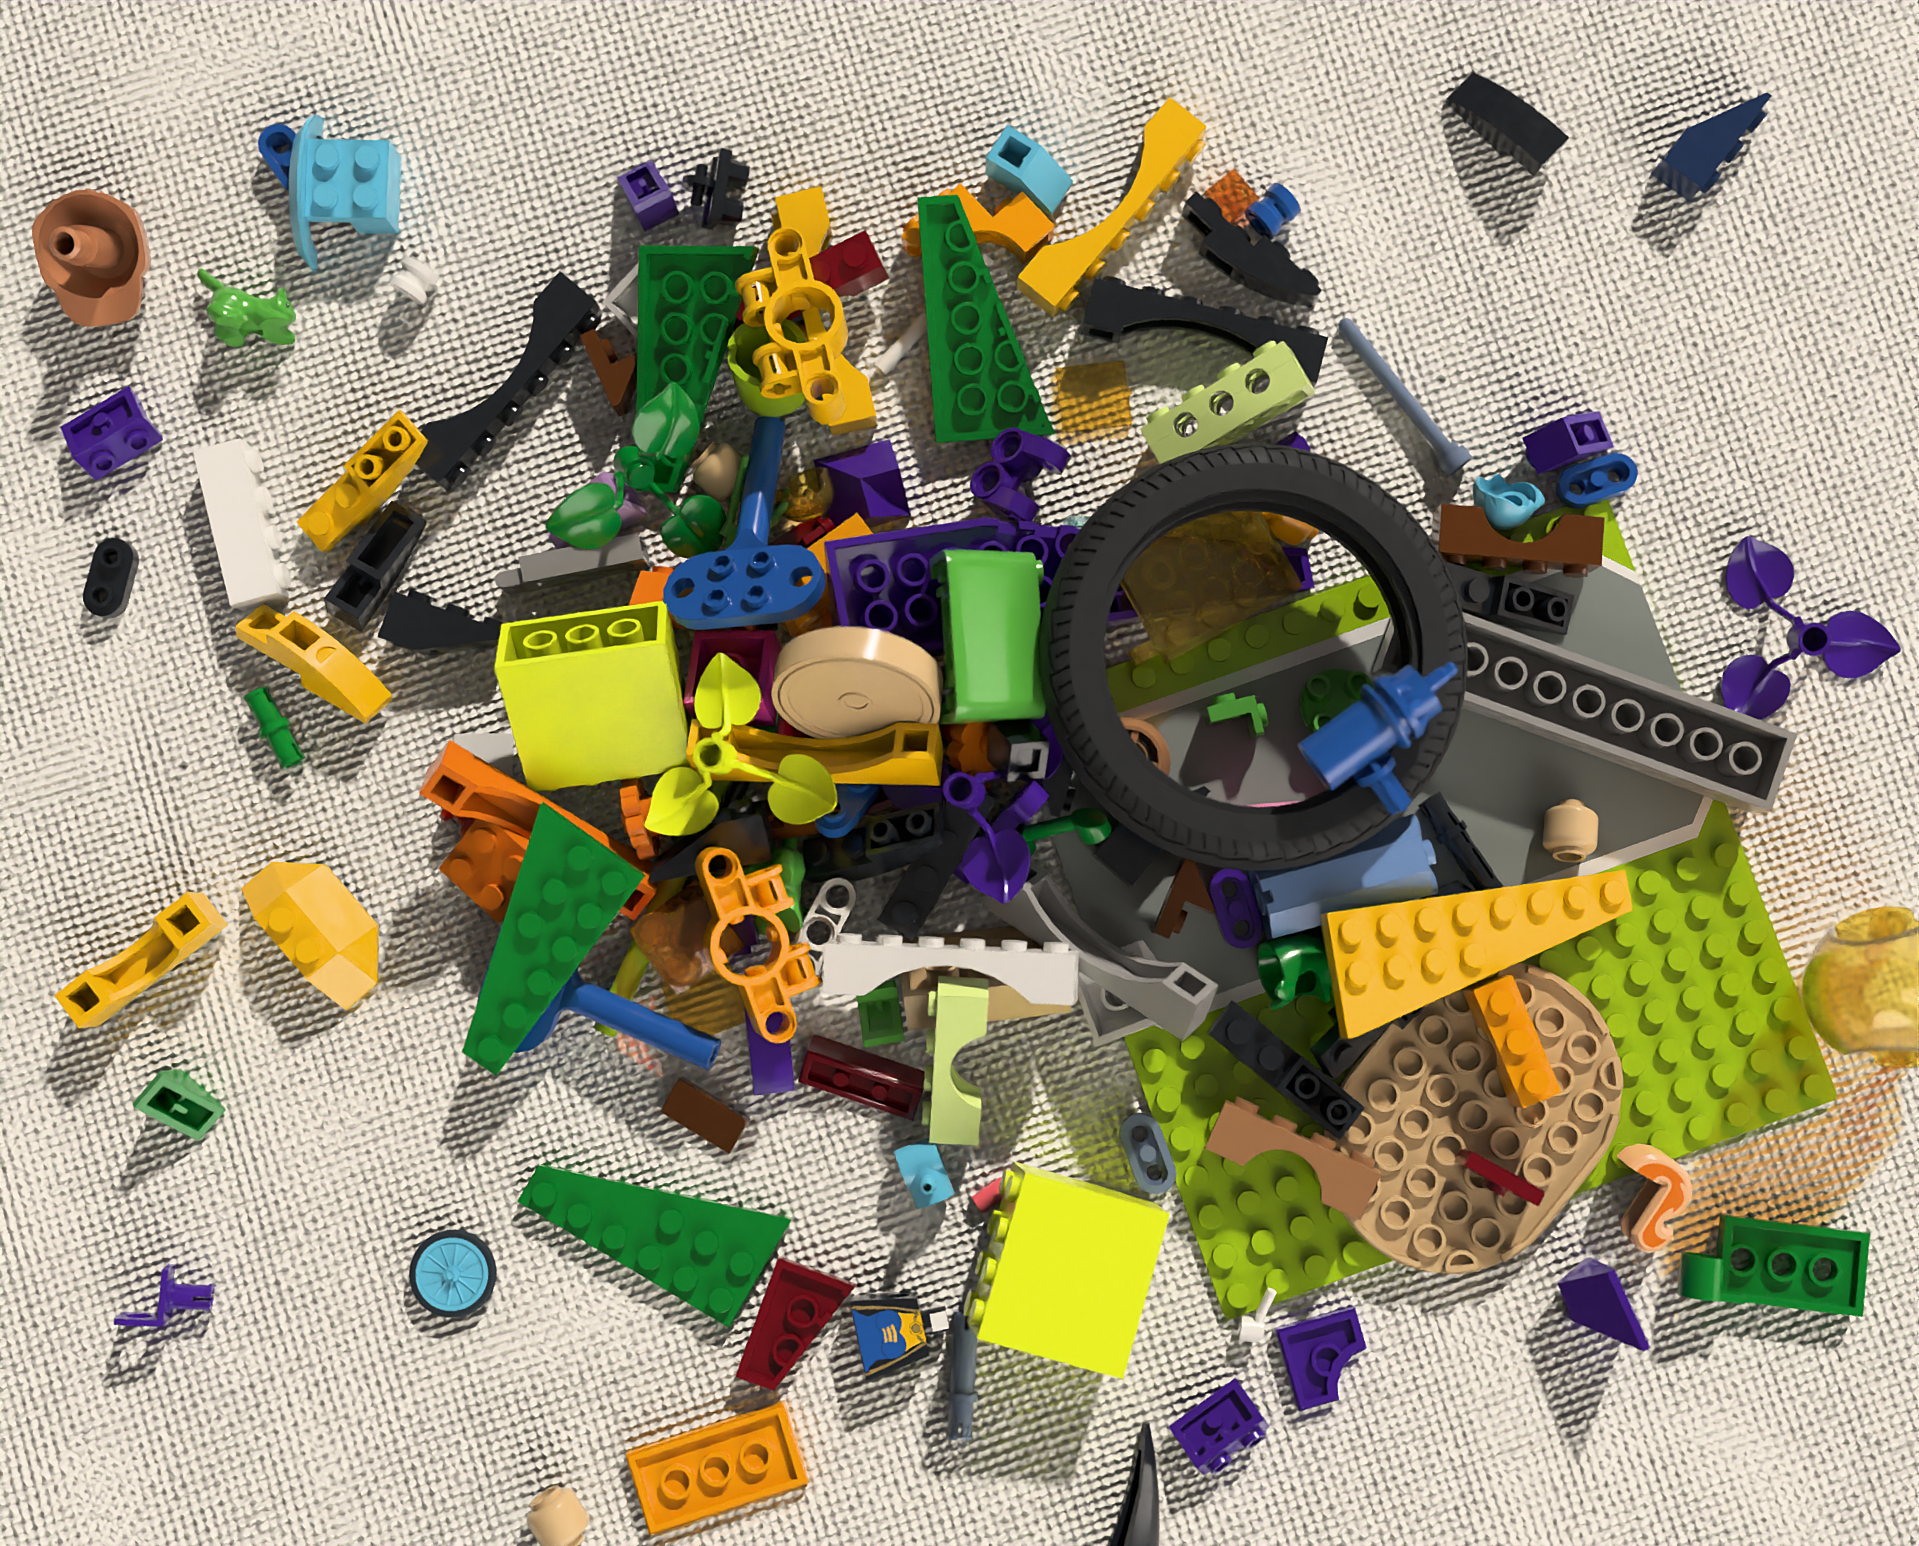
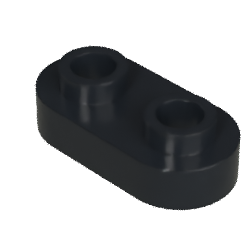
M109 538L102 541L96 547L83 592L84 605L92 614L110 619L121 615L127 608L139 565V555L133 545L119 538ZM117 551V561L110 564L108 561L109 555ZM106 590L108 593L107 599L100 603L98 595L101 591Z

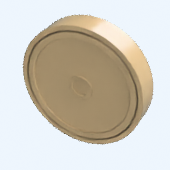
M859 627L824 628L796 637L780 651L774 672L772 701L778 713L790 725L816 739L853 737L882 730L895 723H937L941 710L943 675L936 661L926 651L896 635Z

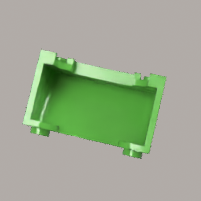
M940 551L929 559L931 580L938 579V582L943 585L936 589V598H941L946 670L943 690H950V692L946 693V703H941L940 725L1043 718L1046 705L1042 691L1039 662L1041 633L1039 585H1042L1044 578L1041 560H1036L1032 552Z

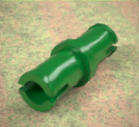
M261 687L245 695L243 699L248 704L260 727L257 732L261 739L267 740L280 764L281 770L303 761L305 756L302 754L288 728L291 726L288 717H282L269 693L268 687Z

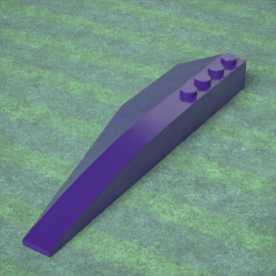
M984 517L825 541L823 544L832 627H859L883 631L912 642L926 651L931 657L943 656L944 640L941 598H936V589L943 585L938 582V579L931 580L929 562L931 557L942 550L1032 552L1036 560H1041L1044 571L1043 583L1039 585L1042 624L1044 608L1053 578L1063 556L1080 529L1076 528V526L1059 525L1057 527L1037 525L1036 522L999 521L997 518ZM1161 537L1142 552L1124 574L1112 601L1106 628L1311 590L1315 587L1307 549L1262 544L1255 546L1241 545L1231 541H1200L1198 538Z

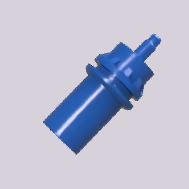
M1448 662L1443 667H1438L1422 678L1415 669L1407 665L1393 676L1377 677L1372 681L1374 690L1366 684L1363 685L1360 689L1361 699L1298 744L1302 755L1330 790H1333L1353 775L1360 787L1370 785L1390 816H1393L1398 811L1403 812L1408 808L1407 805L1412 800L1391 770L1395 767L1396 761L1387 750L1394 745L1408 748L1411 745L1408 735L1417 739L1424 734L1428 721L1442 711V707L1433 692L1449 682L1450 678L1457 674L1458 669L1452 662Z

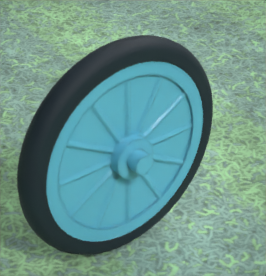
M455 1229L441 1231L427 1238L416 1250L409 1269L410 1286L417 1301L429 1312L446 1318L463 1317L483 1306L493 1292L497 1276L496 1262L486 1243L470 1232Z

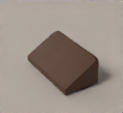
M683 1076L677 1079L660 1110L661 1113L728 1154L731 1153L751 1120L744 1113Z

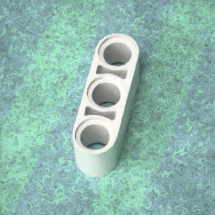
M834 878L822 886L803 922V927L797 933L792 943L794 945L801 942H809L811 949L808 951L816 974H820L824 968V944L817 945L813 943L809 937V929L815 922L823 921L831 929V936L827 942L837 940V934L842 933L858 900L854 885L845 879ZM842 885L848 889L850 899L845 907L836 909L829 904L828 893L834 886Z

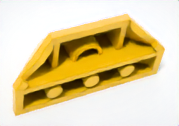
M271 862L241 888L250 911L258 924L302 975L342 1008L348 1010L379 983V971H377L379 925L327 865Z

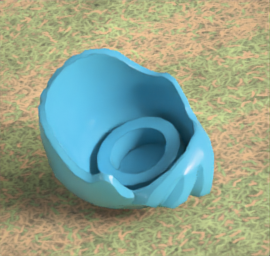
M1495 474L1488 480L1477 477L1473 485V504L1476 507H1483L1485 516L1495 531L1513 530L1521 526L1545 503L1543 494L1534 484L1530 482H1517L1510 485L1505 482L1500 474Z

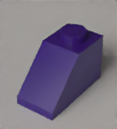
M1599 411L1562 417L1522 438L1526 447L1525 455L1527 461L1535 468L1537 475L1557 471L1614 448Z

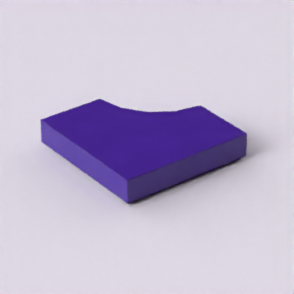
M1346 1307L1274 1328L1298 1411L1338 1401V1381L1342 1368L1353 1355L1367 1349L1355 1307Z

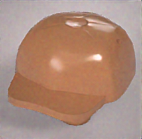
M88 188L72 191L52 201L35 219L32 225V238L41 276L47 286L55 291L64 313L74 323L85 327L107 326L132 320L139 313L142 303L143 277L146 276L151 267L148 238L139 213L127 203L116 199L113 195L105 194L103 191L98 193Z

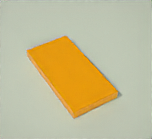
M785 1400L627 1451L625 1454L649 1535L806 1485L809 1482Z

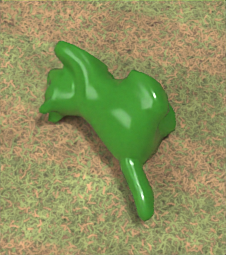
M204 269L197 271V276L201 283L213 292L211 304L207 306L206 312L210 319L216 323L213 331L223 343L231 347L243 346L249 334H258L274 344L289 345L295 342V334L287 326L296 320V313L286 297V290L284 288H280L277 294L270 299L258 298L249 295L239 288L225 286Z
M798 837L783 839L782 846L774 849L771 861L745 865L742 868L744 875L772 865L781 864L783 869L780 873L788 897H793L795 904L775 913V915L782 921L786 930L790 932H799L803 927L802 919L809 912V909L800 903L801 883L804 879L806 868L804 858L797 850ZM756 915L755 924L758 932L766 935L768 925L762 918Z

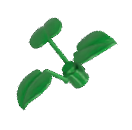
M672 381L636 414L632 423L631 434L638 448L626 446L621 448L614 456L613 466L616 473H614L613 478L616 480V499L612 488L605 483H590L580 487L565 498L550 515L545 524V528L549 533L582 549H596L609 543L618 533L621 526V518L616 510L623 506L625 482L628 486L635 489L648 487L673 514L660 528L662 541L672 553L689 559L696 555L717 552L724 540V536L719 532L726 521V514L722 506L710 496L696 495L685 500L679 510L653 482L655 469L649 459L659 460L663 453L672 458H681L693 448L699 435V419L696 408L686 392L677 383Z

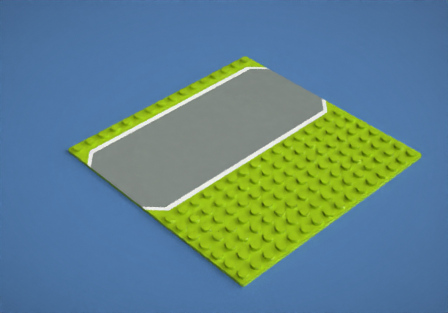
M1608 499L1579 509L1565 506L1528 519L1524 524L1513 530L1496 531L1511 541L1528 543L1542 539L1547 534L1553 521L1563 514L1605 517L1602 566L1590 573L1588 572L1587 577L1563 576V570L1547 569L1546 574H1527L1522 572V567L1507 566V569L1503 571H1489L1482 569L1481 563L1466 562L1465 567L1493 576L1507 575L1575 595L1568 631L1565 635L1499 623L1494 624L1682 691ZM1367 576L1105 669L1109 691L1119 717L1141 719L1151 724L1161 733L1170 751L1171 766L1169 777L1184 787L1194 791L1205 786L1210 790L1206 797L1236 805L1303 801L1325 791L1326 788L1298 747L1300 742L1313 734L1305 725L1300 713L1299 702L1301 692L1310 677L1328 669H1345L1352 672L1361 671L1370 678L1371 686L1374 688L1372 681L1377 677L1371 674L1391 616L1377 585L1371 576ZM1234 693L1236 699L1255 695L1257 704H1264L1268 717V726L1263 727L1265 735L1260 738L1251 739L1246 716L1206 726L1203 710L1207 706L1212 705L1211 698ZM1462 708L1455 733L1438 768L1408 808L1395 818L1411 814L1416 815L1421 829L1422 841L1429 840L1434 849L1436 863L1429 866L1436 878L1438 889L1459 880L1476 891L1444 843L1439 844L1436 839L1438 834L1417 806L1439 791L1459 821L1464 820L1468 826L1465 830L1504 887L1626 870L1632 911L1518 962L1549 971L1564 979L1581 992L1597 1009L1607 1024L1617 1055L1621 1060L1624 1088L1621 1093L1620 1119L1607 1151L1573 1195L1636 1173L1637 1171L1627 1166L1616 1156L1625 1147L1637 1144L1651 1145L1674 1159L1835 1100L1837 1096L1835 1086L1726 804ZM1137 739V741L1145 747L1148 753V759L1151 762H1153L1152 754L1148 749L1147 745L1140 739ZM1073 771L1069 786L1076 788L1070 811L1062 810L1060 817L1070 815L1073 811L1080 808H1093L1103 812L1112 829H1114L1120 822L1101 806ZM1564 799L1583 801L1584 807L1593 810L1599 819L1597 847L1593 853L1586 855V859L1580 862L1558 861L1552 857V853L1548 852L1542 843L1545 813L1548 809L1558 806L1559 802ZM1045 801L1041 806L1045 820L1058 818L1050 815ZM1076 830L1051 836L1079 915L1092 930L1119 948L1143 940L1157 961L1165 963L1184 962L1218 985L1205 1021L1185 1040L1181 1041L1158 1024L1124 1036V1040L1151 1115L1161 1128L1175 1165V1182L1225 1317L1233 1319L1255 1311L1267 1288H1272L1277 1292L1271 1303L1272 1305L1393 1261V1259L1385 1256L1368 1244L1353 1229L1341 1211L1321 1202V1188L1318 1175L1310 1163L1300 1155L1287 1150H1269L1256 1155L1242 1166L1205 1149L1225 1100L1227 1099L1234 1103L1236 1097L1259 1106L1257 1114L1273 1120L1276 1114L1298 1124L1296 1132L1311 1138L1313 1132L1323 1135V1127L1242 1064L1233 1054L1209 1036L1206 1031L1232 1000L1295 1052L1302 1055L1323 1072L1310 1049L1334 1025L1327 1014L1335 1006L1332 987L1330 989V1001L1327 1003L1313 995H1302L1293 998L1290 1003L1281 1009L1272 1011L1270 1003L1273 1001L1267 996L1262 986L1257 967L1258 948L1261 944L1268 941L1264 929L1261 939L1254 946L1244 949L1235 948L1223 939L1215 914H1210L1184 903L1182 910L1187 911L1188 914L1179 934L1172 932L1170 938L1165 939L1151 933L1182 857L1162 849L1133 886L1129 887L1092 856L1097 847L1093 844L1083 843ZM1195 862L1208 892V885L1212 876L1226 868ZM1239 870L1243 872L1248 878L1247 870ZM1226 881L1221 887L1223 895L1226 897L1234 895L1235 885L1232 882ZM1239 920L1234 924V931L1237 935L1243 936L1247 933L1248 926L1245 921ZM1349 1068L1345 1069V1071L1336 1080H1334L1327 1074L1325 1075L1329 1077L1332 1081H1334L1337 1085H1339L1341 1079L1344 1077Z

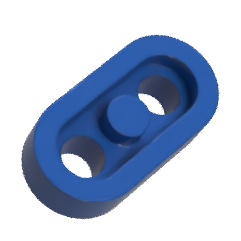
M273 124L265 128L260 134L258 148L279 181L289 192L290 159L296 134L286 125ZM283 144H287L288 149L286 152L278 154V148Z
M1622 453L1608 454L1566 469L1556 483V495L1561 503L1574 509L1620 496L1626 493L1636 482L1638 476L1637 466L1629 456ZM1607 473H1616L1619 477V482L1610 481ZM1570 485H1578L1582 490V494L1576 495L1572 493Z
M834 783L837 792V805L834 809H839L840 812L836 815L825 814L815 819L816 829L822 835L830 838H838L849 833L878 798L880 793L879 784L854 785L852 783Z

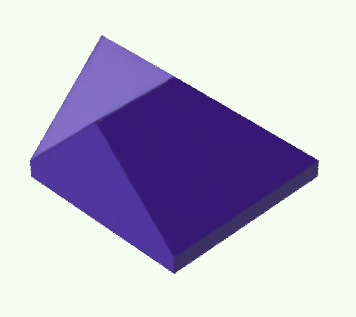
M890 439L813 460L828 516L835 527H838L856 513L859 514L868 528L911 517L900 469Z
M1589 1257L1580 1262L1557 1283L1567 1305L1563 1316L1638 1350L1646 1351L1651 1348L1614 1268Z

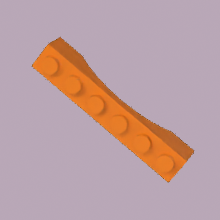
M449 740L427 769L419 794L455 816L472 817L491 822L530 839L540 804L543 801L645 874L643 880L619 910L621 914L634 921L657 893L658 882L651 883L649 877L653 865L652 861L640 860L637 852L453 741Z

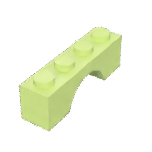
M939 976L938 991H929L928 1016L936 1017V1029L927 1028L926 1054H934V1066L925 1065L924 1090L932 1091L931 1102L923 1101L922 1126L930 1127L929 1143L979 1146L981 1088L965 1081L955 1070L952 1060L965 1044L986 1036L989 979Z

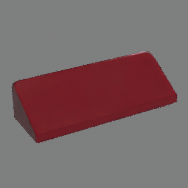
M814 1035L807 1049L798 1082L913 1121L924 1090L925 1071L819 1035Z

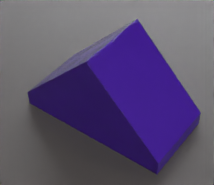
M652 160L617 177L644 232L680 215L670 189Z

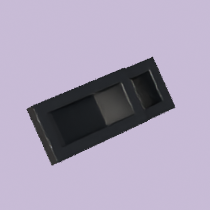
M1472 72L1445 100V103L1500 155L1507 151L1533 177L1562 149L1569 139L1562 130L1530 104L1511 91L1475 72Z
M391 501L346 559L347 569L324 598L327 613L362 632L403 570L427 524L426 520Z

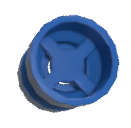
M1273 183L1265 191L1264 198L1260 202H1253L1244 213L1249 224L1262 237L1266 235L1272 240L1281 231V225L1285 221H1292L1300 213L1301 208L1297 199L1287 188L1279 183Z

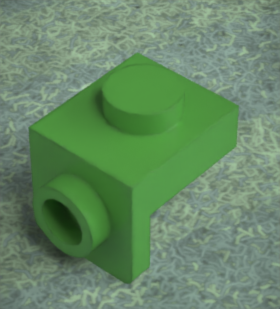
M1234 693L1211 698L1212 705L1207 706L1203 710L1206 726L1246 716L1251 739L1260 738L1265 735L1263 727L1268 726V717L1264 704H1257L1255 695L1239 699L1235 698Z
M886 980L864 996L856 995L864 1047L905 1041L895 980Z

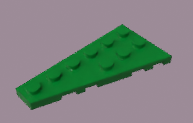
M959 196L917 197L935 443L995 439L998 434L1009 428H1019L1037 436L1055 435L1006 311L993 284V279L981 255Z

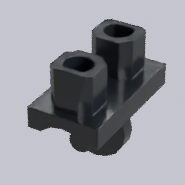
M719 149L718 157L712 158L709 178L707 177L708 166L705 164L696 165L695 175L683 176L682 187L692 192L690 202L692 205L702 206L703 196L706 195L701 228L713 230L717 224L737 226L742 220L744 202L726 198L725 194L727 187L742 191L746 188L750 166L731 159L732 150Z

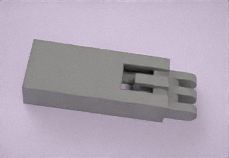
M639 533L613 538L606 545L596 549H582L571 546L519 557L520 568L499 572L495 576V583L506 593L516 594L651 567L646 542Z

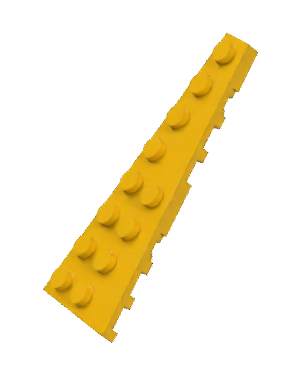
M1626 870L1320 914L1341 1039L1357 1037L1632 911Z

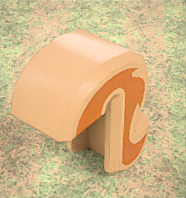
M1645 1144L1625 1147L1616 1156L1627 1166L1647 1177V1180L1620 1221L1621 1230L1640 1250L1656 1252L1662 1250L1672 1239L1673 1231L1664 1222L1681 1214L1687 1207L1692 1193V1185L1688 1173L1663 1151Z

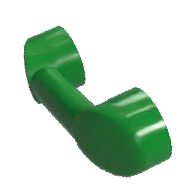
M1080 808L1073 811L1070 815L1027 826L1021 823L1014 830L1024 837L1030 850V856H1032L1036 851L1034 840L1076 830L1083 843L1092 845L1106 839L1111 833L1112 827L1103 812L1093 808Z

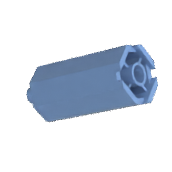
M1415 814L1394 819L1367 840L1327 859L1292 868L1261 871L1247 870L1248 879L1254 896L1256 895L1263 929L1268 940L1322 925L1320 914L1407 902L1428 895L1438 894L1436 878L1429 866L1436 863L1434 849L1429 840L1422 841L1420 825Z

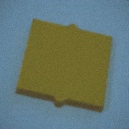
M1124 360L1055 368L1058 391L1055 404L1060 408L1063 434L1132 426L1129 403L1132 390L1127 387Z
M728 961L724 965L726 969L733 973L730 963ZM709 965L660 983L670 1009L668 1017L709 1035H715L746 1023L745 1005L737 984L719 976Z

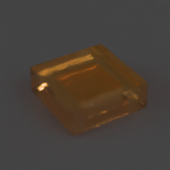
M1235 168L1207 189L1202 196L1203 198L1209 197L1213 199L1221 208L1222 216L1230 224L1242 216L1253 202H1258L1259 197Z

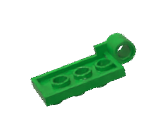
M1720 1214L1717 1255L1681 1252L1677 1294L1705 1301L1737 1304L1753 1303L1863 1317L1870 1233ZM1738 1248H1745L1749 1254V1262L1745 1268L1735 1270L1730 1262L1731 1254ZM1786 1253L1790 1259V1267L1785 1274L1776 1275L1772 1269V1260L1777 1254ZM1820 1258H1827L1831 1264V1272L1824 1280H1817L1813 1274V1266Z

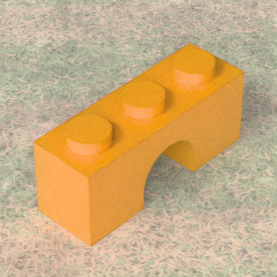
M1499 974L1463 989V994L1477 1027L1485 1031L1494 1047L1499 1065L1494 1067L1510 1105L1526 1108L1562 1093L1513 976Z

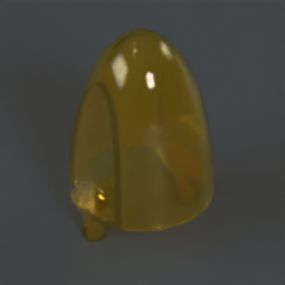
M1885 906L1864 910L1851 915L1826 932L1814 946L1808 957L1802 977L1803 1005L1814 1030L1827 1045L1839 1054L1846 1056L1859 1052H1868L1873 1055L1874 1061L1880 1067L1911 1068L1919 1066V921L1908 907Z

